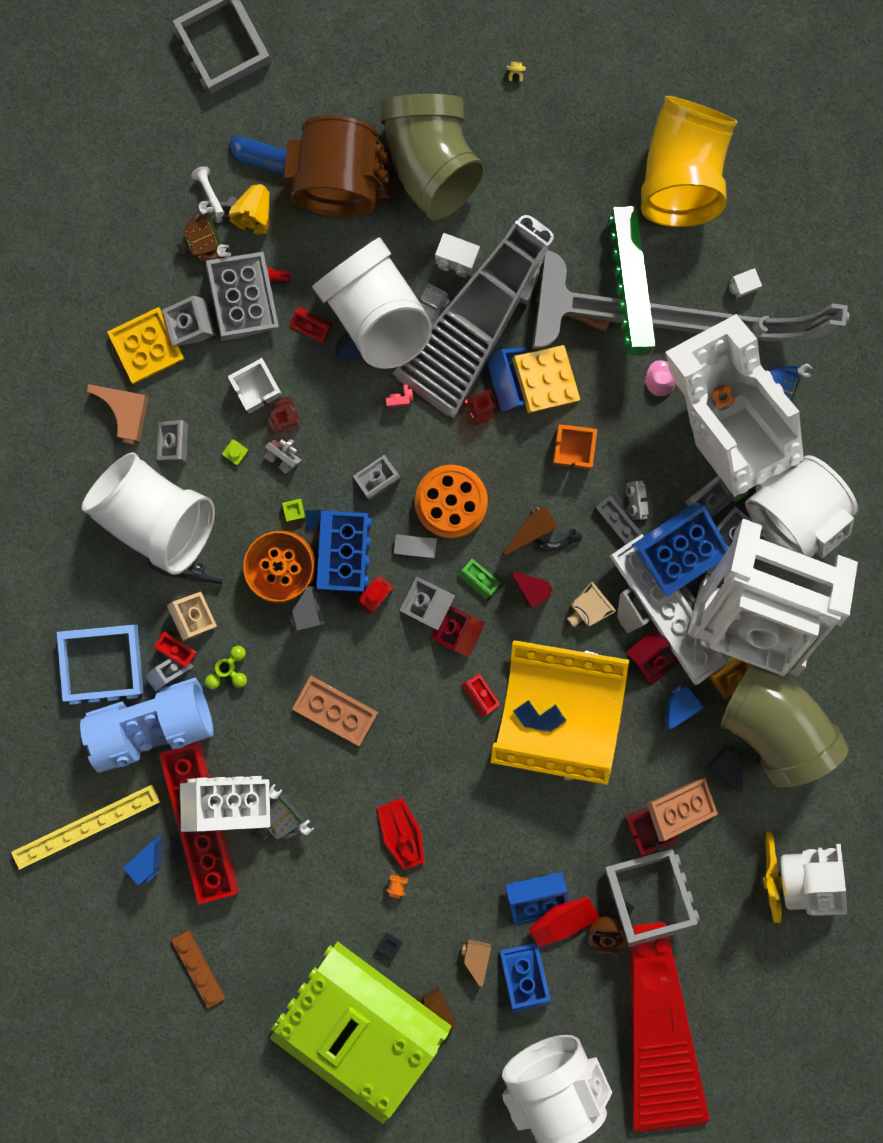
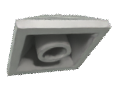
M630 587L620 594L617 618L628 634L645 625L651 618Z

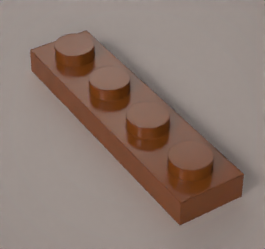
M190 930L173 938L171 941L207 1008L224 1000L226 997Z

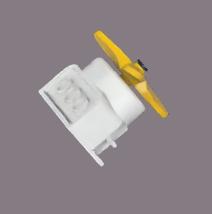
M766 832V877L764 879L761 877V888L768 889L769 904L774 923H781L780 889L782 888L786 908L789 910L806 909L807 914L813 916L847 914L841 844H836L837 849H808L803 851L802 854L782 855L780 858L782 877H779L772 832Z

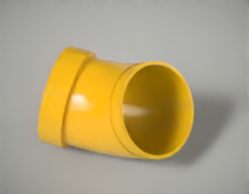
M665 96L664 104L660 109L651 138L645 182L641 188V210L649 221L667 227H690L709 222L725 210L727 205L726 182L722 174L727 149L733 135L732 132L737 125L735 119L688 100Z

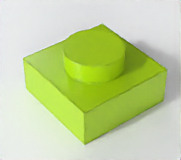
M232 439L222 455L238 466L249 450Z
M302 499L282 503L286 522L306 518Z

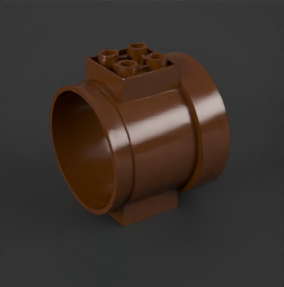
M321 115L304 121L301 139L288 140L284 178L292 185V202L311 213L330 217H360L373 212L376 202V190H385L386 183H388L387 166L390 163V153L378 140L377 131L371 125L361 120L346 116Z

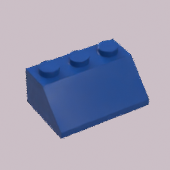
M526 347L503 349L491 354L487 359L488 369L501 412L526 407L512 361L514 356L528 353Z
M562 872L551 873L548 876L539 878L533 877L530 880L521 882L515 881L506 885L514 925L539 920L552 907L569 902Z

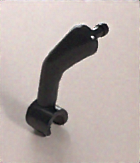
M571 529L569 536L559 542H543L540 538L536 541L541 544L542 551L560 550L572 542L579 543L582 540L581 533L577 534L576 529Z

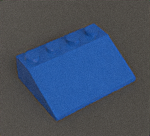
M696 502L632 544L640 561L666 597L719 563L728 550L705 506Z

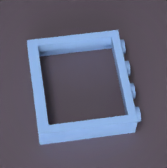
M138 625L57 632L63 701H69V704H79L81 700L88 699L90 703L99 702L100 698L107 697L108 701L119 700V696L126 695L127 699L138 698V694L144 693ZM129 633L133 689L71 694L66 639Z

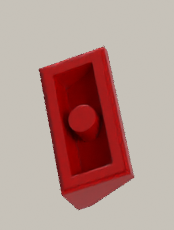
M298 307L294 312L289 327L324 343L333 323Z
M163 632L153 647L185 668L197 655L195 650L166 632Z
M480 673L461 685L481 717L489 714L501 705Z

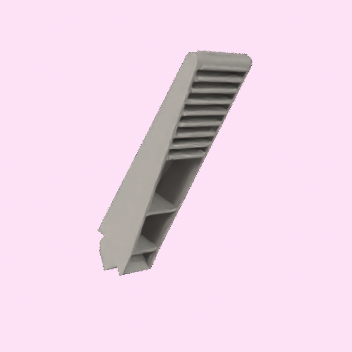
M523 215L518 221L516 220L502 242L434 322L429 342L421 353L411 361L396 368L393 372V375L397 377L396 379L404 385L408 384V388L412 389V391L448 417L455 418L554 239L552 231L529 215Z

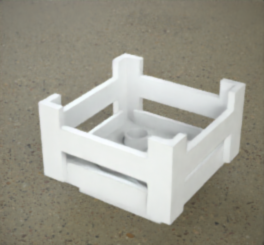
M742 519L735 530L731 546L711 576L706 574L700 583L688 635L709 642L710 649L776 674L785 676L787 673L798 676L806 667L807 658L834 626H841L850 615L858 562L838 555L835 567L760 539L762 526ZM755 558L830 586V597L753 569ZM724 577V584L719 589L717 586Z

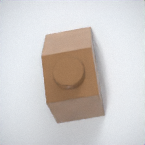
M468 939L467 945L463 944L461 956H464V963L478 985L483 987L491 945Z

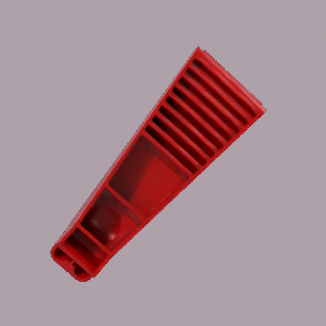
M656 922L634 925L632 928L634 935L666 927V924ZM669 936L629 947L633 1132L639 1131L640 1133L704 1125V1123L710 1122Z

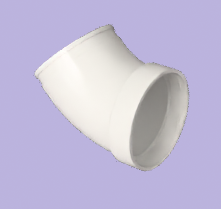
M380 237L334 268L316 282L312 288L323 303L327 301L368 364L377 368H394L411 361L421 353L431 337L432 323L424 308L389 258L391 252Z
M133 452L126 454L112 464L94 483L82 503V510L89 514L104 529L134 550L150 558L153 565L171 574L183 572L196 560L209 538L215 516L214 504L210 498L190 489L183 490L157 473Z

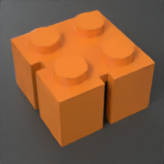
M559 424L555 444L558 445L554 448L552 465L570 467L573 464V468L588 470L593 468L597 429Z

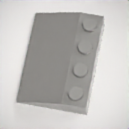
M264 252L206 261V270L221 341L243 338L279 328Z

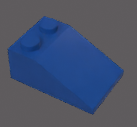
M537 943L501 950L500 955L512 1013L550 1005L551 999Z

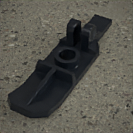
M151 561L147 562L151 569L165 576L223 585L222 579L213 578L204 573L205 569L202 563L196 564L194 572L186 569L179 574H171L153 565Z

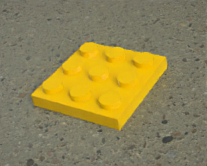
M160 307L108 331V335L132 384H136L185 360L179 346H172L165 317Z
M564 345L517 355L512 358L528 413L580 400Z

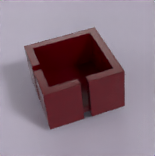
M648 807L624 816L641 856L658 850L654 844L656 841L661 848L678 842L676 836L665 841H659Z

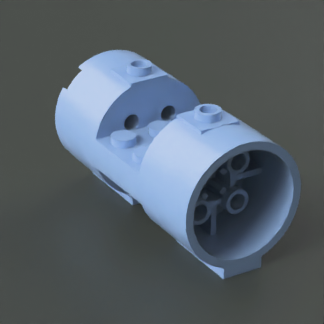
M195 677L159 689L155 699L131 707H126L122 701L88 712L86 717L81 719L80 731L83 746L86 745L87 751L90 754L88 759L98 773H102L136 762L140 759V752L149 751L160 745L169 744L172 749H176L212 737L213 722L202 687Z

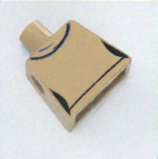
M591 582L570 605L575 613L568 617L567 620L573 627H576L582 621L587 626H591L616 610L595 584Z

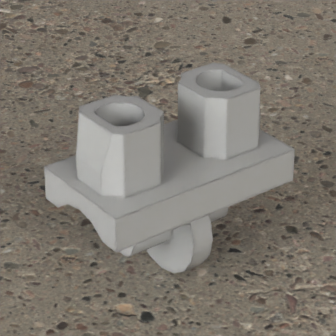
M281 439L279 443L273 440L265 447L267 451L264 458L272 463L277 457L282 459L283 461L279 468L284 473L289 472L301 462V459L294 455L297 450L292 447L295 442L292 439L288 442Z

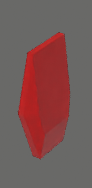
M403 797L378 807L377 811L384 842L402 868L406 870L425 862L421 828Z
M588 896L552 907L529 930L537 945L541 947L570 937L600 917Z

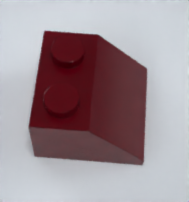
M518 572L511 574L530 608L552 597L550 592L553 589L548 581L544 582L543 579Z
M450 606L439 629L434 628L430 638L469 657L485 622Z
M657 628L626 651L631 661L650 685L654 684L680 663L672 651L670 642Z

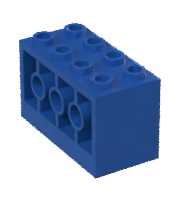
M321 510L317 589L364 591V588H368V576H365V568H369V557L366 556V549H370L371 537H367V530H371L372 518H368V513ZM346 528L353 531V534H350L349 537H345V534H342V531H345ZM345 547L352 550V554H348V557H344V554L341 553V550H344ZM343 566H347L351 570V573H347L346 577L343 576V573L339 572L340 569H343Z

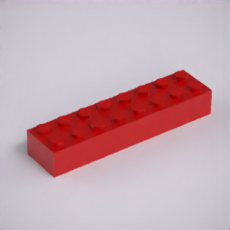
M201 741L185 745L182 748L162 751L159 755L198 905L236 895L240 889L224 830L181 832L180 784L187 783V779L210 778Z

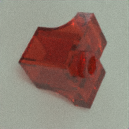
M492 388L465 399L476 426L495 418L493 408L499 406V403Z
M288 396L271 404L273 411L271 415L267 416L274 435L301 424L291 397Z

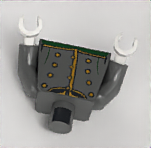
M273 784L269 789L270 827L260 828L257 834L263 840H266L271 834L277 840L279 838L286 840L298 838L303 834L307 835L313 831L314 827L311 829L307 827L310 821H305L301 814L282 795V790L279 792L274 790L275 784Z

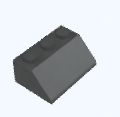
M307 587L292 611L293 616H290L292 626L296 627L297 631L325 624L317 588Z

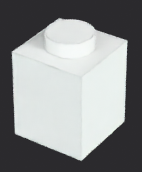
M755 268L734 276L729 284L731 293L735 294L737 298L757 291L762 286Z

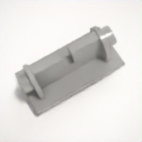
M643 481L627 483L626 495L629 499L628 513L631 516V521L648 519L647 501L641 502V498H647L645 484H643Z

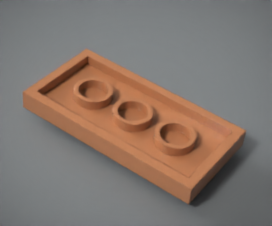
M312 675L309 677L292 710L358 746L361 745L378 713L376 710Z
M705 778L693 781L647 803L659 841H665L718 814Z

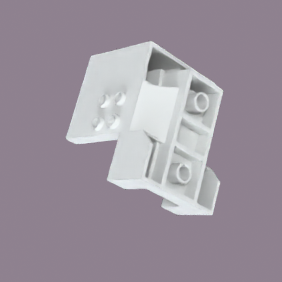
M737 314L666 351L669 371L676 385L685 395L695 444L734 497L745 493L748 489L757 484H762L772 476L779 475L787 468L795 466L804 460L799 411L784 394L781 385L773 381L771 373L765 371L760 365L757 338ZM718 386H729L735 402L732 405L728 404L719 409L716 407L712 393ZM720 394L719 398H724L726 394Z

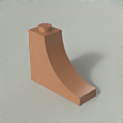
M88 384L87 392L101 397L112 408L117 419V437L123 439L122 442L134 445V441L140 442L149 398L142 394Z

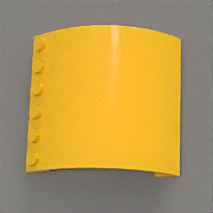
M514 640L512 643L511 668L506 702L498 739L492 746L491 763L608 785L619 730L629 660Z

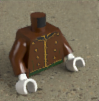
M209 201L200 202L198 211L193 215L183 231L186 241L177 244L181 255L192 252L194 258L201 262L231 256V253L225 252L229 246L222 245L210 215H207V213H212L214 210L213 207H206Z

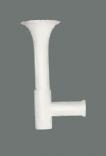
M204 166L199 167L193 171L191 177L194 180L200 181L203 185L209 202L214 209V221L220 223L223 220L224 212L208 181L210 169Z

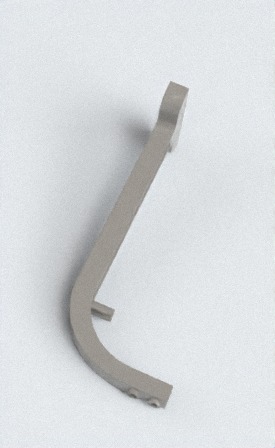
M548 250L542 261L532 349H543L553 343L559 334L561 318L563 316L621 323L623 319L622 313L619 312V302L621 300L570 292L565 285L567 269L564 260L558 254ZM650 303L652 325L655 328L700 334L734 316L733 314ZM833 303L814 314L802 317L769 318V316H763L758 318L737 315L754 334L757 341L816 339L845 327L849 321L848 306Z

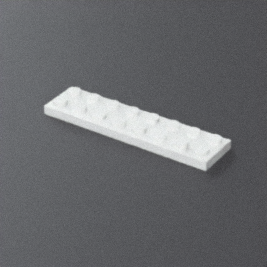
M641 534L611 554L610 557L659 632L670 642L673 653L694 685H697L727 664L720 652L709 648V642L688 635L693 610L679 589L666 597L640 561L632 544L644 537Z

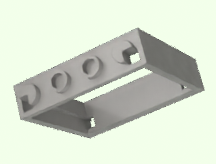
M211 0L173 20L176 27L173 31L177 39L183 40L184 45L182 48L187 57L191 55L193 69L196 73L200 72L202 78L199 80L204 89L208 88L211 94L271 63L270 56L240 0ZM232 3L259 55L211 80L183 28Z
M673 849L606 867L607 878L629 947L697 929V922L700 921L697 910L693 911L691 905L693 897L691 892L686 890V876L684 872H680V858L678 854H674ZM669 859L689 920L634 935L616 873Z

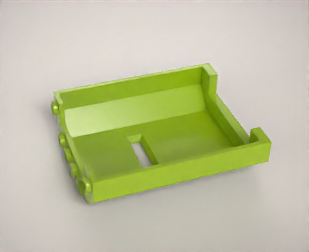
M337 942L334 947L331 945L324 953L326 958L318 969L314 967L308 976L311 979L309 983H303L297 991L300 994L297 1000L293 997L286 1007L289 1011L287 1014L282 1013L271 1029L273 1034L269 1039L383 1124L386 1119L388 1120L432 1061L440 1044L447 1037L451 1025ZM352 1019L358 1025L335 1056L329 1052V1049Z

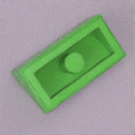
M471 559L457 575L485 600L501 584L474 559Z

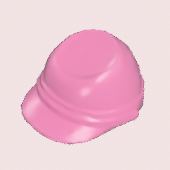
M659 360L653 362L647 371L645 384L648 390L656 396L668 395L676 384L666 361Z

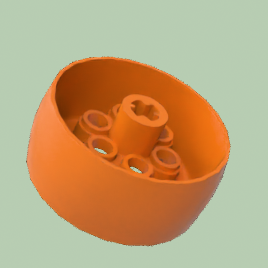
M272 531L258 537L249 546L243 561V572L248 586L257 596L273 603H288L300 598L306 588L312 586L317 573V561L312 548L302 537L288 531ZM273 550L278 551L277 557L271 556ZM290 551L293 556L291 559H286L285 554ZM264 561L269 563V568H263ZM282 562L283 570L276 571L275 564ZM292 565H297L298 571L296 573L291 571ZM271 574L275 577L273 582L268 581V576ZM284 576L289 578L288 584H283L282 578Z

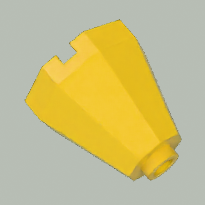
M261 184L251 186L231 207L229 216H231L230 222L242 230H245V227L254 229L253 233L257 235L267 233L270 208V192Z

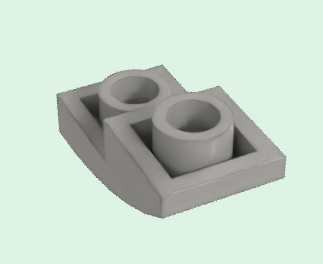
M396 534L394 554L435 558L437 539Z

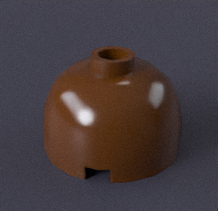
M604 916L592 923L588 934V942L591 948L593 945L596 947L597 952L603 954H616L619 949L623 948L624 950L626 948L627 940L620 920Z

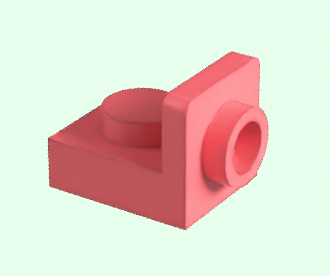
M408 384L404 385L405 396L391 394L390 398H386L387 408L410 406V401H413L412 389H408Z

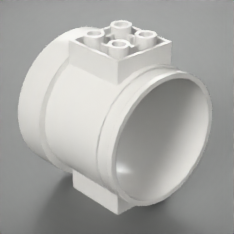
M810 455L805 456L804 460L799 464L787 468L779 475H774L762 484H757L756 493L745 502L746 511L750 519L754 523L761 525L765 531L762 536L766 541L810 558L814 554H818L823 559L850 536L854 522L852 516L858 512L856 499L843 479L826 463Z
M559 1035L539 1041L519 1052L505 1066L502 1077L507 1088L502 1095L503 1101L507 1105L517 1130L531 1129L537 1143H578L593 1134L605 1121L607 1116L605 1106L612 1091L597 1057L588 1059L577 1037Z

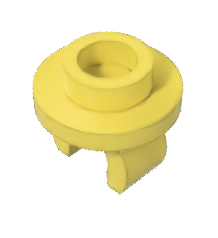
M511 62V65L507 66V70H511L508 76L509 81H512V75L515 73L519 74V81L523 80L521 71H525L526 67L522 66L521 62Z

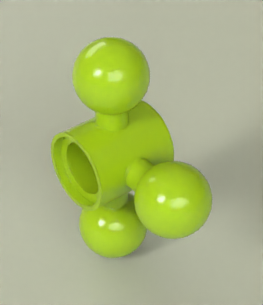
M242 646L233 647L229 659H222L216 663V673L210 674L205 678V686L208 689L214 690L218 688L220 678L226 676L232 678V684L236 688H242L247 684V677L243 673H236L234 671V662L243 660L246 655V651ZM223 662L228 663L230 666L228 673H224L221 670Z

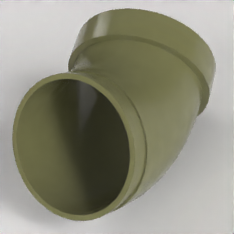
M410 94L381 100V124L385 125L390 157L404 189L429 219L439 220L452 214L474 193L485 171L484 163L469 148L462 133L461 123L464 121V99L447 94Z
M753 664L750 665L739 682L721 721L722 728L730 730L758 752L761 756V765L769 781L778 787H795L817 780L839 766L848 754L849 748L839 727L830 722L822 708L803 688L786 675L782 676Z

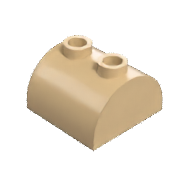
M201 592L167 605L183 641L217 626Z

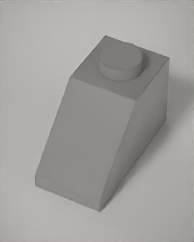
M168 659L152 669L145 677L156 692L187 672L193 665L190 663L185 668L172 659Z

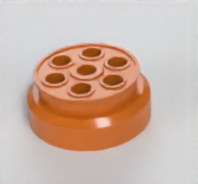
M444 465L435 468L424 476L415 493L417 516L423 526L437 536L443 538L463 537L474 531L486 514L488 498L484 484L475 473L465 467ZM451 477L453 484L450 487L444 486L442 484L443 478ZM463 483L470 484L471 491L469 493L461 491L460 486ZM429 490H437L439 493L438 497L433 500L428 498L427 493ZM448 496H454L457 499V503L449 506L445 500ZM472 502L475 505V510L473 512L465 511L464 504ZM434 508H439L442 511V516L438 519L431 516V511ZM451 515H458L460 523L452 525L449 521Z

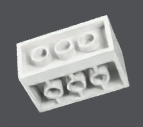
M262 776L187 779V783L180 784L181 832L270 827L269 780H262Z

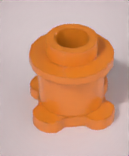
M722 385L714 389L712 396L717 408L721 409L725 405L734 404L735 399L732 397L729 386ZM720 394H726L724 398H719Z
M390 874L389 888L386 889L389 892V896L394 898L404 896L405 884L408 883V878Z

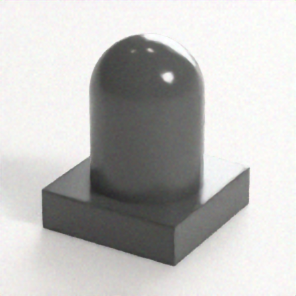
M232 196L226 202L220 201L224 217H231L229 212L231 207L238 201L237 198Z

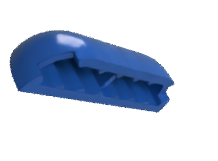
M231 137L230 148L238 161L281 175L285 174L287 150L243 137Z

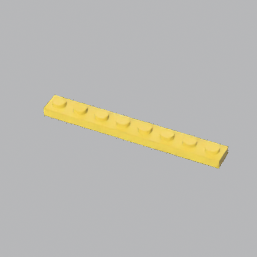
M150 785L12 851V856L20 870L159 803L160 800L153 786Z

